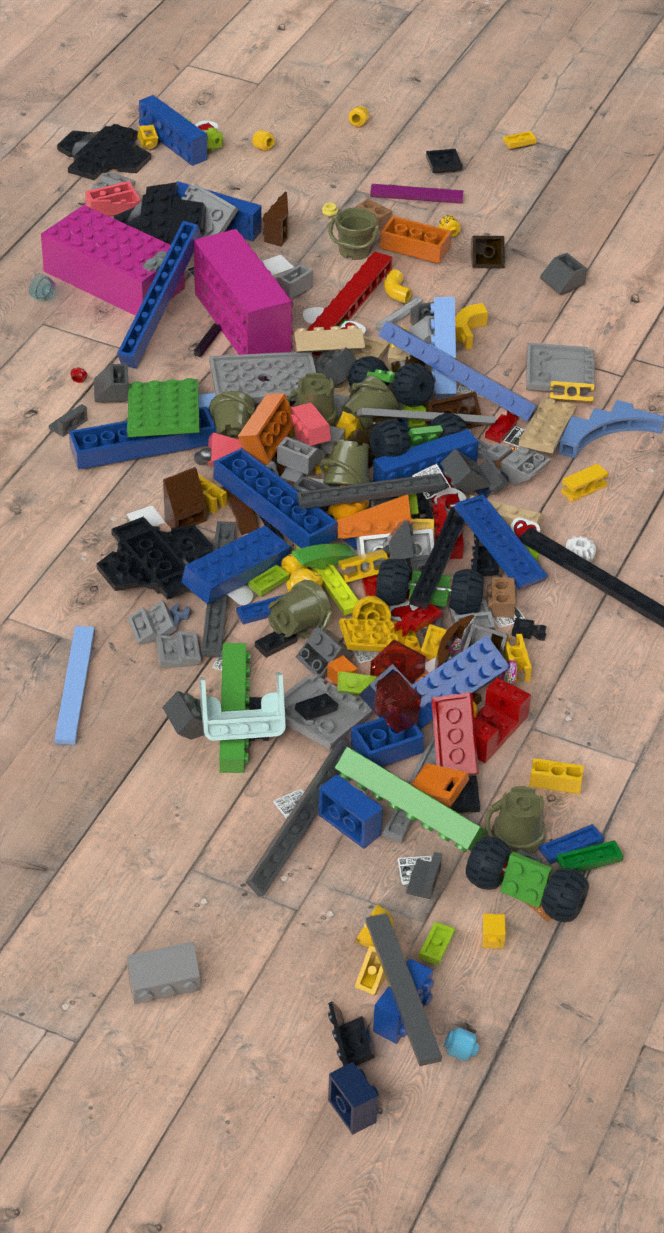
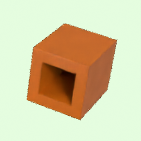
M342 655L328 663L327 677L338 686L339 672L357 674L358 668Z

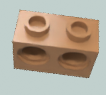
M366 199L356 206L357 208L367 209L375 214L377 218L376 225L380 227L379 231L385 227L392 217V210L370 199Z
M491 577V585H487V596H490L487 606L488 609H491L492 617L514 618L516 605L514 578Z

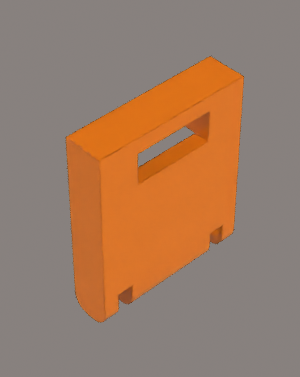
M425 763L411 785L444 805L451 807L469 781L468 772ZM453 780L454 787L451 791H446V788Z

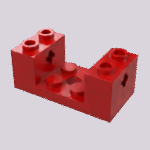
M498 677L486 689L485 705L477 713L476 718L474 717L478 760L485 764L529 715L531 694Z

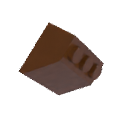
M476 392L423 404L427 412L481 415ZM466 424L468 429L483 426L476 424Z

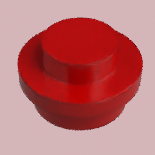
M80 367L73 368L70 372L71 379L74 382L82 383L87 379V372Z

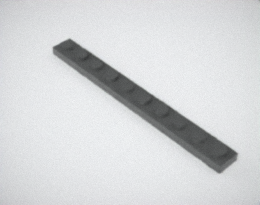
M217 521L214 551L234 541L235 522ZM227 594L207 604L201 656L221 657Z
M344 739L336 743L246 880L247 885L258 897L265 895L318 813L319 787L336 774L339 775L341 773L335 769V766L346 747L351 748Z

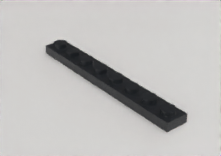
M451 507L412 592L409 605L428 609L466 523L454 507Z

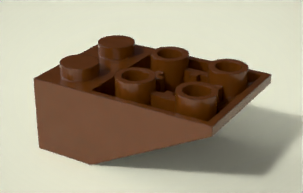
M286 191L278 197L274 205H271L267 213L263 215L264 242L280 247L288 239V198Z
M196 467L163 479L164 520L170 528L187 525L196 526L207 521V505Z

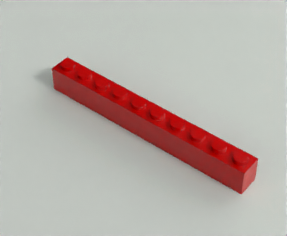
M376 251L369 256L364 265H361L358 272L354 273L352 279L331 300L328 307L324 308L322 314L317 316L316 321L309 326L307 331H314L315 327H324V330H331L330 327L339 326L344 319L350 320L392 270V256ZM312 352V354L317 355V356H320V354L322 353V352Z

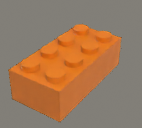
M392 216L381 231L380 248L416 257L417 259L431 261L432 263H440L451 247L452 231Z
M285 393L266 394L238 435L242 448L263 465L270 463L277 452V446L294 426L290 420L292 410Z

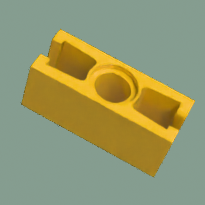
M551 381L550 390H553V387L564 389L563 395H553V392H550V399L590 404L593 402V396L588 398L581 397L579 394L580 390L594 391V384ZM569 388L575 389L576 395L569 396L567 390Z
M598 463L563 478L562 484L566 488H561V493L571 502H574L607 487V482L603 478H608L609 473Z
M198 474L207 510L215 514L219 511L217 503L222 508L227 506V492Z
M382 549L338 561L339 568L342 570L350 566L355 568V571L351 573H342V578L347 583L377 575L380 565L374 566L373 561L380 558L388 560L387 553ZM368 562L367 568L360 570L361 564Z
M516 634V641L513 646H510L508 642L510 640L509 635L503 657L507 663L511 660H514L516 663L517 673L514 683L519 682L517 678L518 671H523L524 681L530 682L532 667L522 634Z
M533 758L529 787L580 794L584 766Z

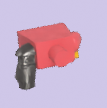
M212 433L209 436L208 448L196 452L194 461L199 465L208 462V465L214 466V461L242 448V445L238 439Z

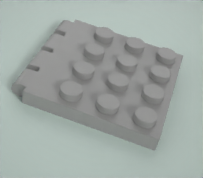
M190 184L184 193L187 197H181L182 200L203 202L205 205L203 232H200L201 238L224 232L239 210L197 184L194 186Z
M528 343L526 390L564 392L563 388L553 387V390H550L551 381L594 384L595 390L593 349L582 346ZM569 388L567 393H576L573 388ZM580 390V393H583V394H588V392H593V391H590V390Z
M316 674L313 676L308 675L284 694L285 725L329 750L339 740L344 739L351 733V727L364 723L372 716L373 710L365 701H359V698L352 694L338 693L336 685L330 682L327 683V680ZM325 693L339 704L337 711L308 721L294 710L296 703Z

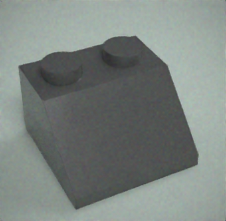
M456 448L440 463L444 468L443 473L452 480L450 483L457 490L460 488L464 492H471L491 486V483L477 463Z

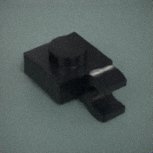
M515 618L512 636L516 637V634H522L523 638L531 639L533 635L537 640L544 641L547 626L534 625V620Z

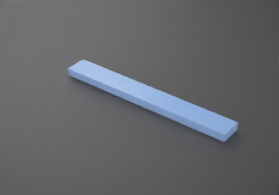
M75 626L55 734V744L75 745L95 632L94 627Z

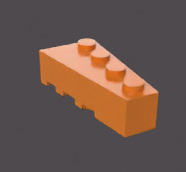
M408 494L336 520L338 522L336 540L388 534L392 532L399 522L409 520V524H411Z

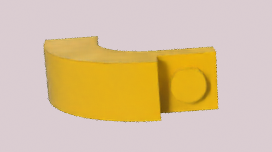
M483 303L469 305L461 309L455 316V341L460 340V343L463 344L466 350L472 349L473 346L471 329L487 326L488 311Z

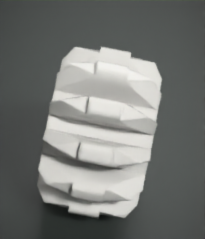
M573 536L572 539L567 540L565 548L587 561L593 562L596 554V545H594L593 540H588V537L582 538L581 536L579 538Z

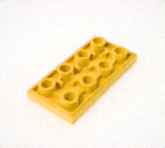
M340 618L339 626L348 650L420 654L421 651L415 632L410 630L409 634L403 637L401 636L402 630L394 631L397 622Z

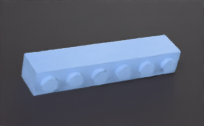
M434 297V303H431V314H434V319H431V330L434 329V335H431V344L456 358L455 297ZM432 367V375L435 378V383H433L435 387L432 392L435 394V400L456 396V380Z

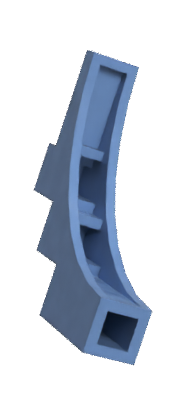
M616 400L611 412L594 408L589 420L572 416L560 440L559 455L576 458L579 452L590 442L616 432L648 431L662 434L664 416L634 409L633 404Z

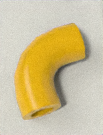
M393 269L388 273L384 281L385 292L391 299L407 304L411 299L412 289L400 285L404 280V276L399 270Z

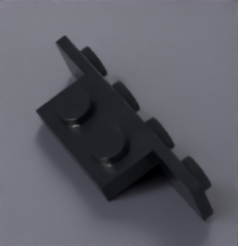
M474 534L475 546H472L474 557L471 559L472 570L479 572L482 576L499 575L500 565Z
M333 1001L329 1002L330 1011L328 1012V1017L334 1026L332 1034L338 1043L337 1055L343 1066L354 1062L357 1066L375 1058L367 1022L364 1017L361 1016L344 1024L341 1010Z

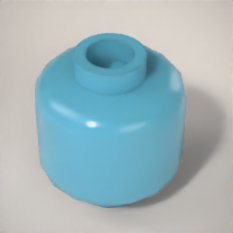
M457 1027L453 1031L450 1030L448 1032L444 1047H446L448 1055L462 1061H467L470 1056H476L479 1044L476 1043V1034Z

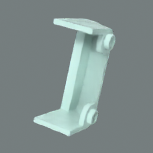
M275 672L276 692L266 693L262 697L261 709L221 712V703L217 698L212 696L206 697L205 679L199 677L200 706L205 736L209 740L217 741L281 735L286 727L283 675L280 672Z

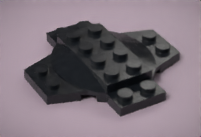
M119 124L105 126L101 131L97 132L72 130L57 144L58 151L74 159V162L68 167V173L94 181L102 173H108V169L111 168L117 169V172L137 174L151 160V153L135 144V141L138 139V131L120 126Z
M167 183L146 187V194L143 195L142 201L136 207L114 215V219L171 245L183 221L197 224L200 232H203L205 205L203 202L182 200L177 196V183Z
M143 516L111 529L112 536L118 541L117 552L112 551L96 563L100 574L115 591L145 587L154 589L157 594L162 593L168 600L190 591L181 582L185 565L213 552V545L195 525L171 528V532L160 531V527H153Z

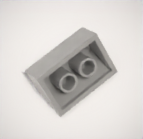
M193 942L127 956L129 985L134 1004L147 1003L156 999L170 998L175 995L200 990V974Z

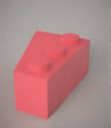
M130 181L85 191V206L105 215H117L136 207L141 202Z
M312 402L291 407L292 415H290L292 425H294L297 440L310 446L331 440L329 424Z

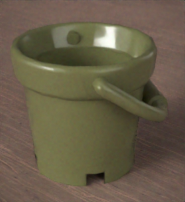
M354 207L341 210L337 215H333L328 232L333 242L339 245L340 255L344 258H347V255L352 256V260H362L368 257V252H371V244L375 241L380 227L376 225L377 218L375 214L367 209ZM334 223L338 230L339 240L334 237L332 232Z
M308 373L303 380L301 377L298 382V388L292 390L291 394L287 397L289 405L291 399L297 396L294 407L312 402L329 426L336 423L338 415L334 404L333 380L331 378L330 381L326 379V375L323 373Z
M368 375L361 383L352 384L349 388L352 396L341 407V410L356 417V411L360 408L398 410L399 404L392 391L384 382L373 375ZM356 417L360 420L364 432L372 426L373 418Z
M227 391L216 395L209 405L216 433L238 439L239 433L255 411L254 399L240 391Z
M334 441L331 459H323L320 462V469L325 475L323 483L331 487L370 483L368 478L369 445L363 443V446H358V442ZM324 466H329L328 472Z
M306 579L296 583L289 592L271 602L268 606V610L271 609V614L268 615L271 627L278 634H286L284 637L295 634L303 639L309 638L311 634L304 630L308 628L315 629L317 626L326 629L333 614L326 592L314 581Z
M515 786L511 788V792L507 794L505 792L502 799L494 803L486 814L485 829L487 830L488 837L500 838L508 844L512 852L517 853L519 849L530 854L538 851L540 845H543L546 839V828L543 821V797L540 795L539 798L533 788L526 786ZM499 811V815L495 818V821H494V824H493V827H492V831H491V829H490V819H491V816H492V814H493L494 812Z

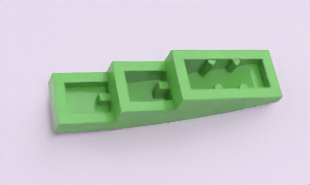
M337 543L308 546L294 550L291 553L302 566L323 570L328 564L339 566L338 561L357 556L348 545Z

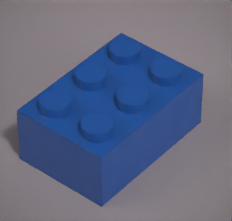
M405 709L351 727V745L355 751L383 767L423 753L424 735Z
M337 774L319 787L318 815L363 849L381 836L383 808L379 803L371 800L364 792L356 789L346 779L341 778Z
M409 958L406 964L422 1006H428L433 997V994H431L434 980H432L433 970ZM388 986L375 1004L373 1032L397 1044L401 1037L404 1038L407 1035V1032Z

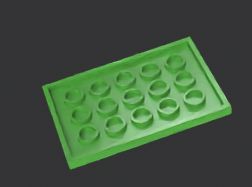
M170 379L161 382L153 380L146 383L137 381L129 384L128 437L200 432L198 379Z

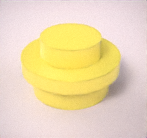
M326 203L322 208V213L332 217L338 213V209L334 203Z

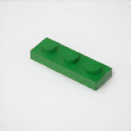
M614 840L558 854L556 861L560 869L570 868L582 872L623 861V854Z

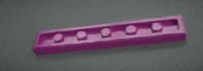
M372 184L370 197L462 204L464 190Z

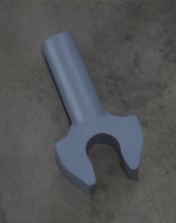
M179 604L174 605L170 609L176 628L181 620H188L190 617L188 606H186L183 612H179Z

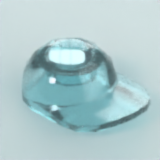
M36 274L30 283L29 294L42 301L52 299L56 293L55 282L46 275Z

